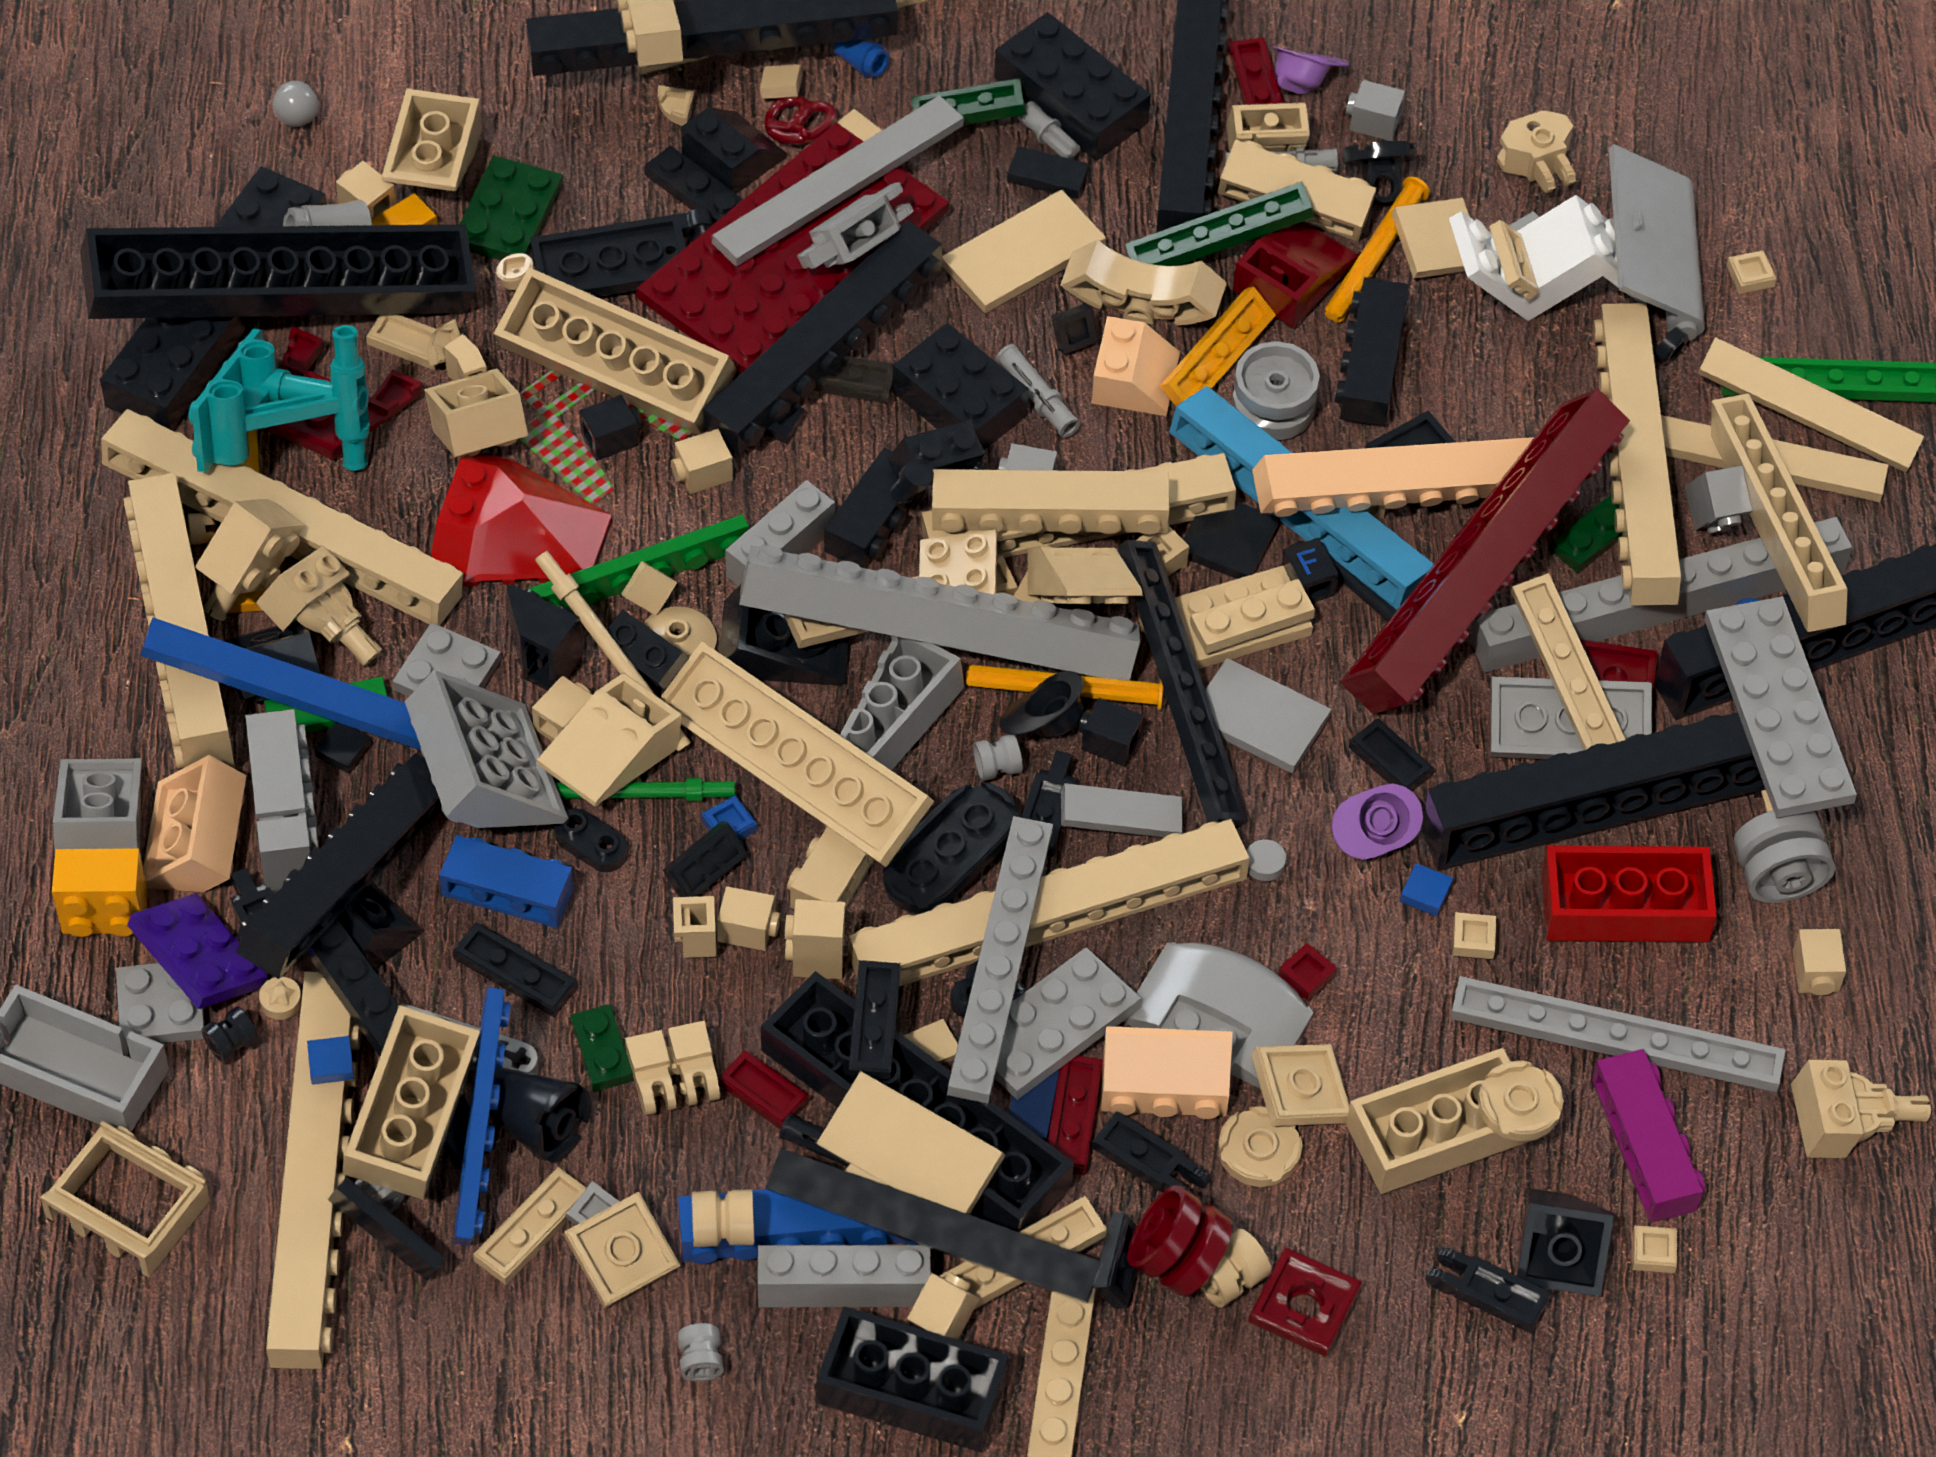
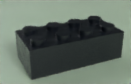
M1049 12L1043 14L995 49L994 79L1000 82L1020 78L1024 103L1033 101L1052 119H1058L1061 123V129L1080 146L1081 150L1096 162L1149 123L1151 94Z
M843 1306L816 1380V1404L982 1453L1008 1378L1009 1355Z

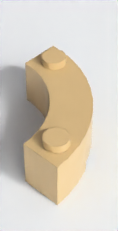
M1096 240L1072 251L1060 286L1078 299L1099 310L1103 304L1124 312L1123 319L1145 322L1147 324H1153L1154 319L1174 320L1175 325H1186L1216 317L1227 282L1202 261L1182 266L1152 265L1123 256L1105 246L1099 240Z

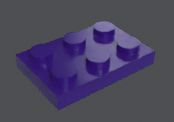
M197 893L132 913L127 926L198 1010L260 989L267 980L268 975L263 969L236 954L239 941Z

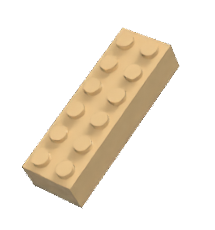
M528 267L493 333L503 348L612 397L622 394L626 403L697 435L706 432L703 408L732 382L738 371L729 355Z

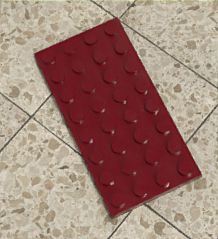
M836 122L637 287L636 298L693 340L729 355L738 370L737 372L741 374L884 242L882 241L857 259L846 264H835L826 268L824 263L816 268L803 269L797 255L813 244L809 233L811 230L864 195L876 194L885 187L900 182L903 191L889 201L892 210L905 203H910L914 210L912 214L899 222L900 226L909 220L923 231H926L948 212L949 201L898 166L736 267L712 244V235L864 142Z

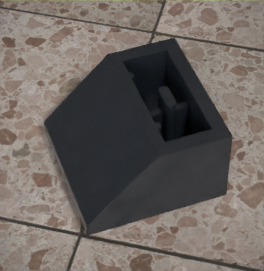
M510 584L507 588L510 629L523 678L548 691L561 676L569 680L582 663L579 616L575 615L572 610L565 606H556L542 599L536 592L530 589L523 590Z

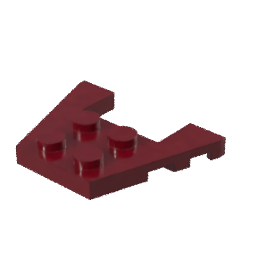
M293 326L288 337L287 352L284 353L281 362L282 369L289 370L291 375L331 381L309 371L310 367L324 350L323 339ZM392 369L374 396L368 399L370 432L418 398L423 393L422 382ZM334 414L266 427V431L333 460L343 453L342 441L335 433Z

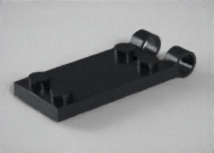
M697 208L687 213L530 237L536 271L595 297L636 291L637 287L686 248L684 237L694 241L710 228L714 221L709 210Z

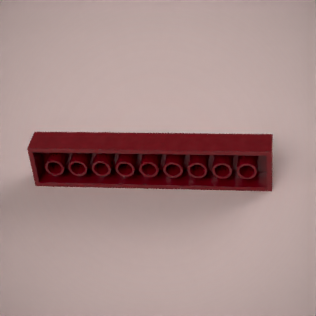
M1598 388L1560 404L1340 683L1372 714L1385 710L1393 711L1403 704L1408 706L1413 704L1423 694L1425 688L1422 684L1429 676L1436 675L1447 663L1445 655L1448 651L1459 646L1468 637L1470 631L1467 627L1471 622L1482 617L1490 609L1492 602L1489 599L1493 594L1504 589L1515 576L1512 570L1515 566L1526 561L1537 548L1534 542L1537 538L1549 532L1559 520L1556 514L1559 510L1570 505L1581 492L1578 486L1584 479H1589L1602 466L1600 458L1606 451L1613 450L1622 441L1624 435L1621 432L1630 422V419Z

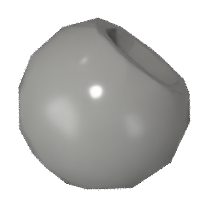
M291 80L280 85L273 96L272 107L275 116L282 123L290 127H301L311 123L318 114L319 102L309 85L300 80Z

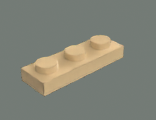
M1299 579L1191 614L1190 625L1205 654L1312 619L1314 618L1315 608Z

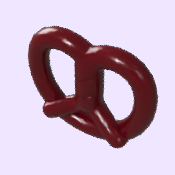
M799 95L798 97L780 98L768 109L764 118V128L766 133L778 142L794 145L806 144L817 139L835 123L837 112L834 106L825 101H809ZM790 106L799 107L789 121L776 120L779 113ZM814 112L826 114L824 120L812 130L804 127Z

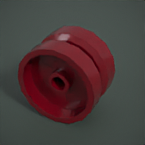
M1174 1185L1164 1190L1152 1202L1140 1219L1129 1243L1127 1255L1129 1264L1146 1276L1153 1278L1158 1276L1160 1284L1175 1294L1183 1297L1190 1295L1207 1281L1221 1261L1231 1238L1232 1222L1230 1216L1212 1205L1205 1204L1202 1206L1198 1196L1182 1186Z

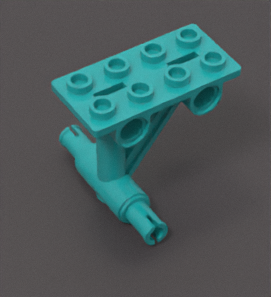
M342 325L334 328V331H332L335 358L330 364L331 381L291 375L289 370L276 368L274 346L269 342L263 341L262 330L253 329L245 340L239 343L237 350L229 360L223 363L221 370L213 380L207 383L205 390L197 400H194L190 405L188 416L189 422L193 424L194 432L192 454L196 457L197 471L206 473L213 463L238 465L245 462L249 457L247 431L334 414L336 436L342 441L343 467L353 471L365 468L368 464L365 439L370 432L368 417L369 391L366 386L365 363L358 354L357 328L350 325Z

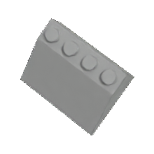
M433 670L405 700L411 724L415 729L421 746V752L425 757L431 774L432 783L436 787L441 801L442 811L447 818L453 822H461L476 828L564 824L568 819L552 775L536 764L543 750L524 703Z

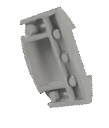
M1167 943L1136 993L1142 998L1141 1008L1122 1022L1133 1028L1232 1032L1230 1074L1261 1089L1251 1056L1252 1052L1256 1047L1297 1045L1313 1017V1011L1309 1005L1306 1006L1299 993L1288 982L1263 964L1247 956L1209 944Z

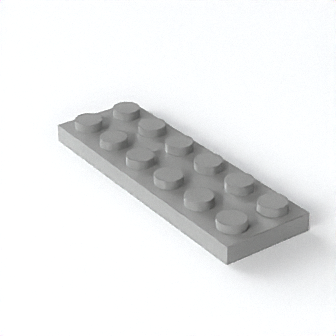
M1783 596L1706 610L1704 620L1775 817L1780 818L1855 803L1857 793Z

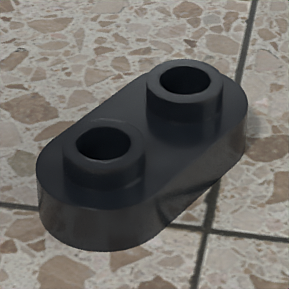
M582 809L565 810L568 819L564 824H554L555 839L558 845L593 869L600 872H613L624 865L627 859V845L624 837ZM571 824L581 825L578 828L568 827ZM603 844L612 845L609 849L600 848Z

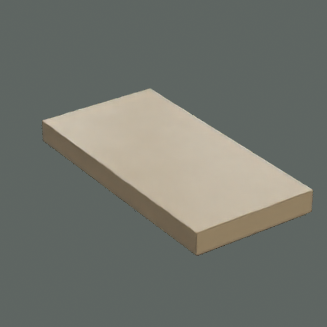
M1060 190L943 255L942 267L984 313H987L1067 268L1072 251L1096 240H1099L1106 246V237L1064 191Z
M861 1071L816 1143L827 1152L884 1182L886 1186L970 1215L1005 1157L1002 1151Z

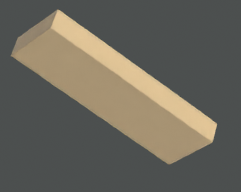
M557 1167L473 1254L474 1262L504 1285H507L569 1221L565 1218V1215L582 1195L586 1187Z

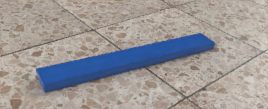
M154 617L151 620L140 656L421 750L418 737L411 724V718L404 702Z

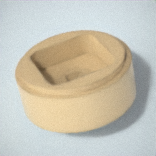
M522 253L505 257L498 264L496 270L501 285L509 290H517L528 267L536 270L532 259Z
M272 978L263 984L259 992L261 1009L265 1015L272 1019H288L294 1016L301 1007L302 997L300 988L290 978Z

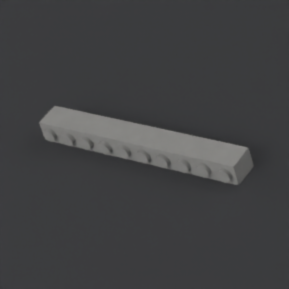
M1833 517L1815 522L1840 575L1845 574L1852 545L1838 518ZM1760 537L1679 559L1681 583L1678 605H1630L1629 589H1622L1621 575L1561 591L1558 594L1579 639L1598 642L1706 612V610L1733 605L1742 599L1758 598L1786 590ZM1516 604L1488 611L1479 619H1474L1470 643L1484 673L1540 658Z
M750 545L740 590L739 605L1100 678L1130 681L1140 644L1139 624L1133 623L1125 617L1114 616L1107 618L1094 615L1086 609L1076 608L1068 610L1055 607L1046 601L1028 602L1018 600L1007 593H996L994 595L979 592L968 585H957L954 587L939 584L936 580L929 577H918L915 579L900 576L897 572L889 569L875 571L861 568L858 564L850 561L836 563L822 560L817 555L811 553L797 555L782 552L781 549L771 545H762L760 547Z

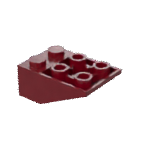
M1303 221L1258 239L1236 262L1233 291L1240 295L1244 289L1254 286L1274 311L1275 317L1294 328L1347 273L1359 257V254Z

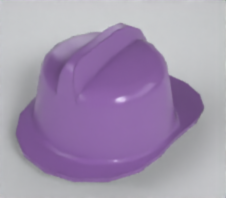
M1276 46L1271 47L1277 50L1275 75L1278 77L1279 87L1297 94H1305L1312 89H1317L1332 65H1350L1348 61L1334 57L1292 52Z
M1393 783L1377 786L1351 796L1339 805L1333 815L1331 825L1333 838L1338 847L1350 857L1361 860L1377 857L1414 840L1421 830L1423 821L1422 806L1416 795L1405 786Z

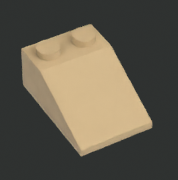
M406 89L382 173V181L456 192L475 156L481 134L480 100L477 98Z

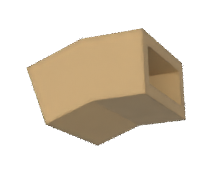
M460 335L444 346L447 376L452 381L487 371L479 349L465 335Z

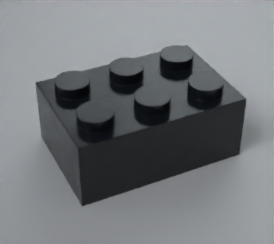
M948 323L944 324L893 364V394L936 429L970 420L983 450H986L1027 417L1029 388Z

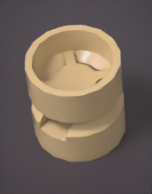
M752 1189L728 1191L725 1198H720L716 1191L692 1192L694 1247H718L723 1238H726L730 1245H754Z
M1238 1229L1231 1234L1227 1249L1217 1268L1199 1289L1212 1304L1217 1307H1224L1243 1293L1242 1286L1252 1288L1271 1274L1269 1259L1261 1245L1249 1232L1244 1229Z

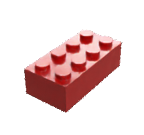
M1547 845L1541 869L1546 941H1710L1717 917L1710 847Z

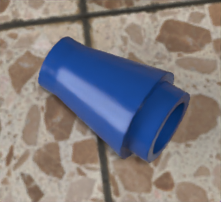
M861 39L835 42L834 53L843 58L866 78L871 76L877 78L887 68L889 54L884 50L882 44Z

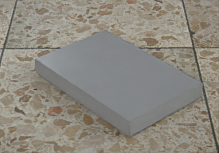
M1226 658L1205 690L1221 739L1292 774L1331 716V708Z

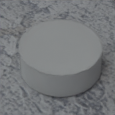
M1263 839L1252 843L1248 847L1247 854L1250 858L1248 873L1250 876L1259 881H1272L1282 875L1286 864V853L1280 844L1272 840Z

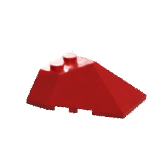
M479 452L471 457L464 456L459 461L437 518L430 557L443 563H449L457 570L463 572L462 586L465 587L478 586V581L502 580L503 585L515 584V580L540 579V583H545L550 580L535 559L545 551H548L566 575L596 565L612 521V515L512 459Z

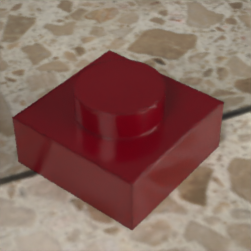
M1306 943L1279 967L1278 975L1309 1001L1336 977L1337 967Z

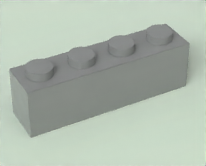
M758 1245V1307H913L930 1276V1248L922 1245Z

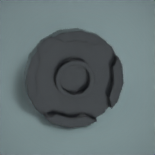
M1409 141L1372 142L1370 146L1365 147V150H1359L1358 144L1342 149L1343 164L1347 166H1362L1363 180L1371 187H1374V182L1378 177H1384L1389 181L1391 190L1387 197H1381L1375 192L1373 203L1379 205L1391 202L1398 197L1401 191L1400 163L1418 158L1417 143H1409Z

